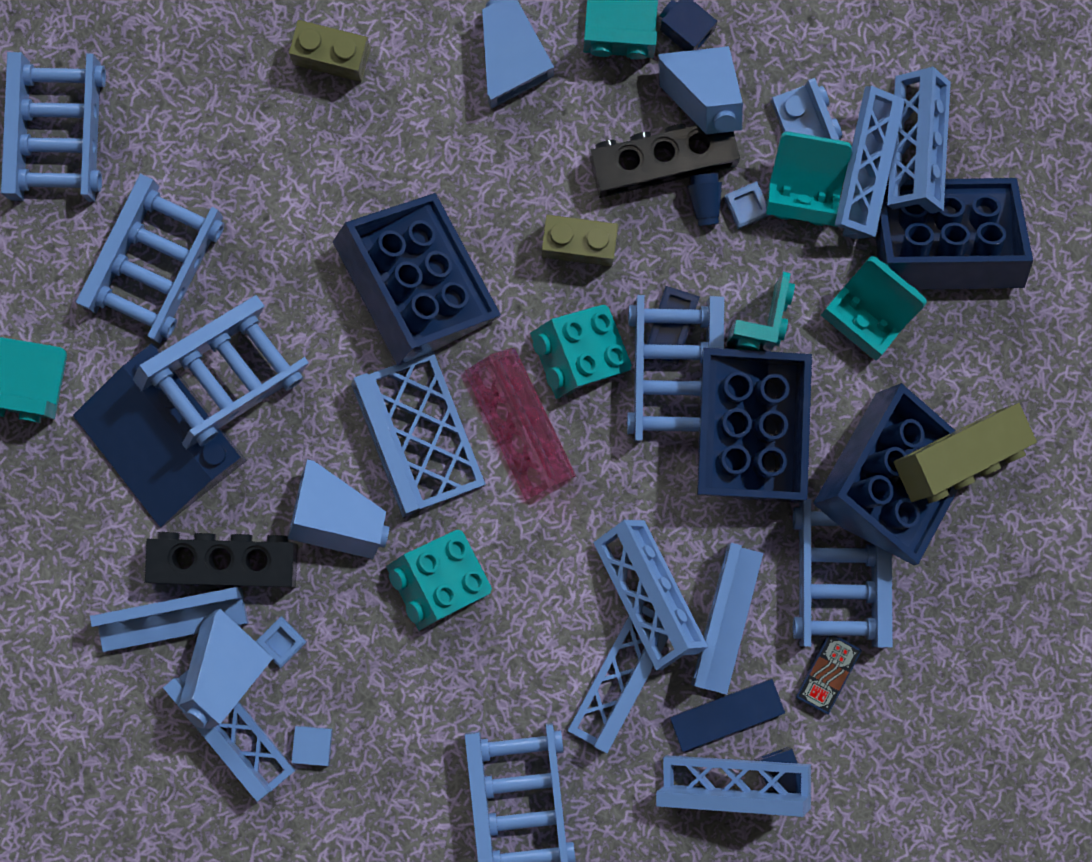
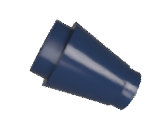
M718 173L689 176L690 185H687L698 226L719 224L722 182H719Z

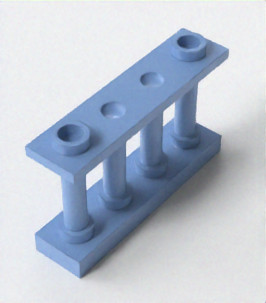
M7 52L1 194L7 199L24 201V191H29L30 187L81 188L80 195L88 202H95V194L100 192L102 188L101 171L96 169L100 87H105L106 70L105 66L101 65L94 54L86 53V69L34 68V65L30 64V61L22 52ZM35 82L85 83L84 104L33 103L32 99H29V86H34ZM33 117L84 118L83 138H31V135L27 134V122L32 121ZM32 152L82 153L81 174L30 173L29 169H25L26 156H30Z
M140 173L76 303L95 314L99 307L104 308L107 306L152 327L148 337L161 344L164 337L168 339L173 333L177 323V319L173 317L211 241L217 242L224 229V223L221 222L223 216L218 209L211 207L207 217L204 218L160 197V193L157 192L159 189L157 183ZM156 210L198 230L199 233L191 249H186L144 229V224L141 223L147 211L152 212ZM140 242L182 262L183 265L175 281L172 282L128 261L126 253L131 243L136 244ZM124 274L166 294L167 297L159 313L156 314L112 293V289L109 287L115 275L120 276Z
M257 295L142 363L136 371L133 381L139 389L143 391L151 385H154L155 388L160 387L192 428L182 442L186 449L197 442L200 446L207 444L217 436V429L284 387L286 391L294 388L304 378L301 374L309 363L304 357L290 366L258 326L260 322L258 317L265 306ZM239 331L243 335L247 334L277 372V375L263 384L230 343L231 336ZM210 349L214 352L218 351L249 392L233 402L201 361L203 358L202 354ZM182 366L185 370L190 369L220 408L219 412L206 420L201 417L172 379L174 375L172 372Z
M637 295L635 305H629L628 326H635L634 412H627V434H634V443L642 442L643 431L699 432L700 415L699 417L643 416V395L699 396L701 399V378L700 381L643 380L644 359L700 360V363H702L703 348L724 349V297L710 296L707 300V306H701L700 310L644 309L645 295ZM644 323L700 324V328H706V342H700V345L644 344Z
M811 499L799 502V507L793 508V529H799V617L793 618L794 639H799V646L811 647V635L866 636L867 640H872V647H893L892 554L872 543L871 545H866V548H811V526L838 525L822 511H811ZM811 562L866 563L867 567H871V581H866V585L811 584ZM811 599H866V603H872V618H866V621H811Z
M553 723L546 724L547 736L489 742L488 739H481L480 731L465 733L478 862H576L574 843L566 842L556 756V753H563L561 730L554 731ZM549 751L551 773L499 779L485 776L484 761H490V757ZM553 788L555 810L496 816V813H489L488 799L494 798V794ZM557 825L559 847L502 854L500 850L493 851L492 836L498 835V831Z

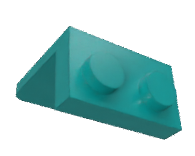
M587 0L583 53H591L599 57L621 55L631 59L654 58L657 41L658 0Z
M789 131L783 132L780 136L768 186L766 214L774 215L780 219L792 218L809 221L818 226H836L835 221L840 203V194L852 153L851 144L845 141Z
M871 256L820 316L877 361L897 335L924 308L927 300L915 287L909 285L892 271L887 264Z
M783 272L775 284L767 326L736 320L729 331L726 346L734 347L736 350L771 352L774 346L779 347L780 341L785 338L788 319L782 318L783 312H786L787 306L791 305L795 284L789 283L791 273Z
M599 305L550 319L530 332L534 350L539 355L546 373L547 383L552 388L556 399L567 396L585 385L623 374L632 367L611 311L606 305Z
M0 337V417H5L7 411L19 413L18 419L28 422L41 423L42 417L55 419L67 360L65 349Z
M455 530L418 547L386 566L390 582L400 593L406 605V613L409 619L415 623L418 631L489 595L492 591V587L461 530Z

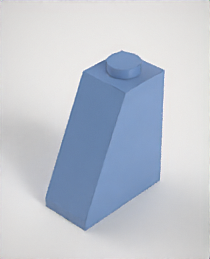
M490 0L486 3V8L482 9L487 94L491 109L554 76V66L518 0Z
M729 46L658 54L660 87L705 134L742 130L743 101Z
M307 459L299 483L288 539L373 559L378 547L384 548L388 539L389 526L384 525L386 511L315 461Z
M221 609L206 615L200 625L179 706L187 712V719L195 726L205 728L206 730L220 725L272 661L273 657Z

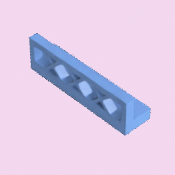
M934 67L895 76L894 95L905 99L889 172L887 205L892 209L919 204L929 213L944 211L951 81ZM920 82L919 91L908 101L906 99L907 85ZM915 111L918 113V121L907 134L904 131V123ZM913 143L916 146V155L905 166L902 164V155ZM911 176L914 179L913 193L900 196V187Z
M867 86L864 89L852 144V153L835 221L836 226L844 228L843 236L852 239L876 236L905 99L874 86Z
M623 520L593 542L656 670H663L684 655H696L708 648L644 520ZM618 537L623 545L621 560L615 559L608 547V544ZM628 569L636 571L639 577L637 592L630 590L626 583ZM644 601L652 603L655 609L653 624L645 622L642 616ZM660 633L668 636L674 648L673 651L664 657L658 648Z
M735 543L727 544L703 636L708 648L698 655L691 682L692 686L727 695L763 553L742 548V545Z
M239 587L90 616L91 626L99 628L103 652L198 634L204 617L218 609H221L238 626L249 624L243 590Z
M643 605L642 614L654 619L655 611ZM629 616L567 730L605 753H608L654 666L645 648L642 654L640 653L638 644L642 643L641 639H636L632 626L633 623ZM630 631L632 642L623 644ZM660 633L658 641L660 652L668 640V636ZM634 645L638 658L635 667L619 672L615 659L619 649ZM611 664H613L615 674L605 676ZM630 674L625 686H623L621 676ZM617 677L621 690L618 699L602 704L598 692L601 683ZM594 696H596L598 706L588 709ZM613 706L606 719L604 708ZM600 710L604 725L597 738L579 729L578 726L585 714Z
M188 670L180 677L172 679L163 687L185 715L187 712L179 706ZM240 702L234 707L232 724L221 723L207 730L195 726L257 802L296 771ZM238 715L247 725L237 724ZM223 728H232L231 738ZM237 729L253 731L257 736L256 752L241 751L235 744ZM261 743L270 753L261 752ZM246 756H255L254 766ZM260 757L275 758L284 769L269 784L259 773Z
M670 755L663 757L664 787L656 792V807L804 817L811 809V764ZM674 765L686 766L696 779L688 786L674 785ZM697 767L707 768L701 773V771ZM712 768H722L732 781L725 788H715L705 775ZM732 769H740L742 771L737 775ZM749 770L759 771L769 783L760 791L751 790L741 777ZM768 771L779 773L773 777ZM784 773H801V793H788L777 780ZM700 781L704 787H698L695 785ZM734 784H736L740 789H730V788H731ZM772 786L777 792L767 790Z

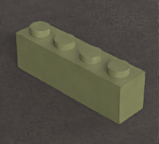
M1016 403L996 410L893 461L911 502L926 498L929 504L949 495L947 489L952 486L957 490L974 483L973 475L977 473L982 477L1001 469L999 462L1005 460L1007 464L1026 456L1024 449L1037 443V440L1020 403Z

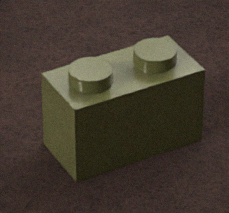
M298 20L289 56L295 66L362 82L371 48L366 36Z
M546 214L542 258L612 267L618 224Z

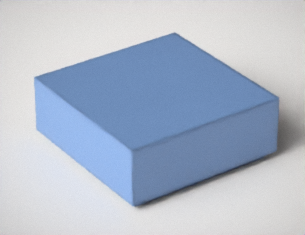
M757 181L724 195V200L737 229L770 216L766 214L767 202Z
M282 616L255 641L273 657L272 660L280 668L307 643Z
M295 726L292 763L329 766L333 729Z

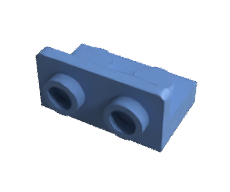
M815 78L808 80L805 86L772 97L771 103L783 132L789 131L834 140L842 139L841 127L836 118L831 119L827 106H829L827 92L823 86H818Z

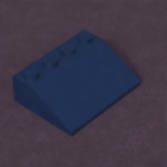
M1017 178L945 179L944 211L929 213L919 204L897 209L890 208L887 205L889 180L887 181L876 232L877 258L887 264L892 271L917 290L1025 288L1033 264V256ZM907 179L900 187V196L913 193L914 179Z
M436 193L345 222L332 241L397 366L428 355L501 316Z
M151 343L124 364L73 416L155 522L162 528L247 460L222 428L217 429V436L203 446H200L197 442L186 449L182 445L187 433L192 429L160 387L155 388L154 385H151L141 391L133 381L139 365L161 352L159 348ZM177 371L172 372L174 374L172 379L204 420L211 417L212 415Z
M703 348L697 495L791 503L807 500L812 354Z
M902 383L877 392L813 504L838 526L912 565H918L958 489L955 490L953 486L948 488L949 495L928 504L926 498L911 502L893 461L956 430Z

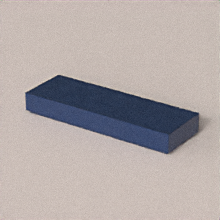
M768 679L672 715L669 718L680 748L684 752L785 714L773 679Z

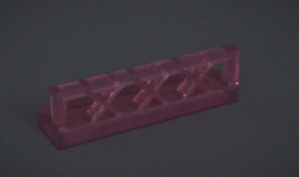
M515 347L492 353L464 371L525 500H529L554 486L576 477ZM485 368L488 369L493 379L491 389L484 386L479 372ZM498 401L503 403L508 411L507 421L500 419L496 411ZM513 434L519 436L524 444L522 454L517 452L512 444ZM529 467L536 469L542 484L533 488L528 478Z

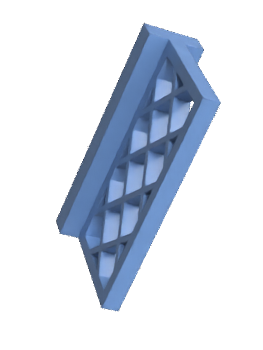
M434 351L399 366L393 365L371 374L365 373L353 378L351 386L402 517L486 485ZM429 362L434 375L429 388L409 379L414 367ZM408 370L406 377L397 374L402 371ZM392 377L403 382L395 400L381 394L376 382L377 380ZM435 382L438 385L440 393L435 390H432ZM406 384L426 393L419 410L399 402ZM430 395L443 400L447 410L442 421L422 412ZM385 402L393 405L389 413ZM396 407L416 416L408 433L395 428L391 418ZM448 416H450L453 426L445 423ZM419 418L439 426L431 444L412 435ZM443 428L457 434L460 443L455 454L435 446ZM398 436L405 438L403 446H401ZM409 440L429 449L421 467L406 459L404 451ZM461 449H463L466 459L459 457ZM433 451L452 459L445 477L425 469ZM458 462L470 467L475 481L460 485L449 480L455 463ZM411 469L418 472V475L415 480L411 472ZM422 474L442 482L437 495L422 500L417 487ZM445 485L454 488L452 490L442 493L445 488Z

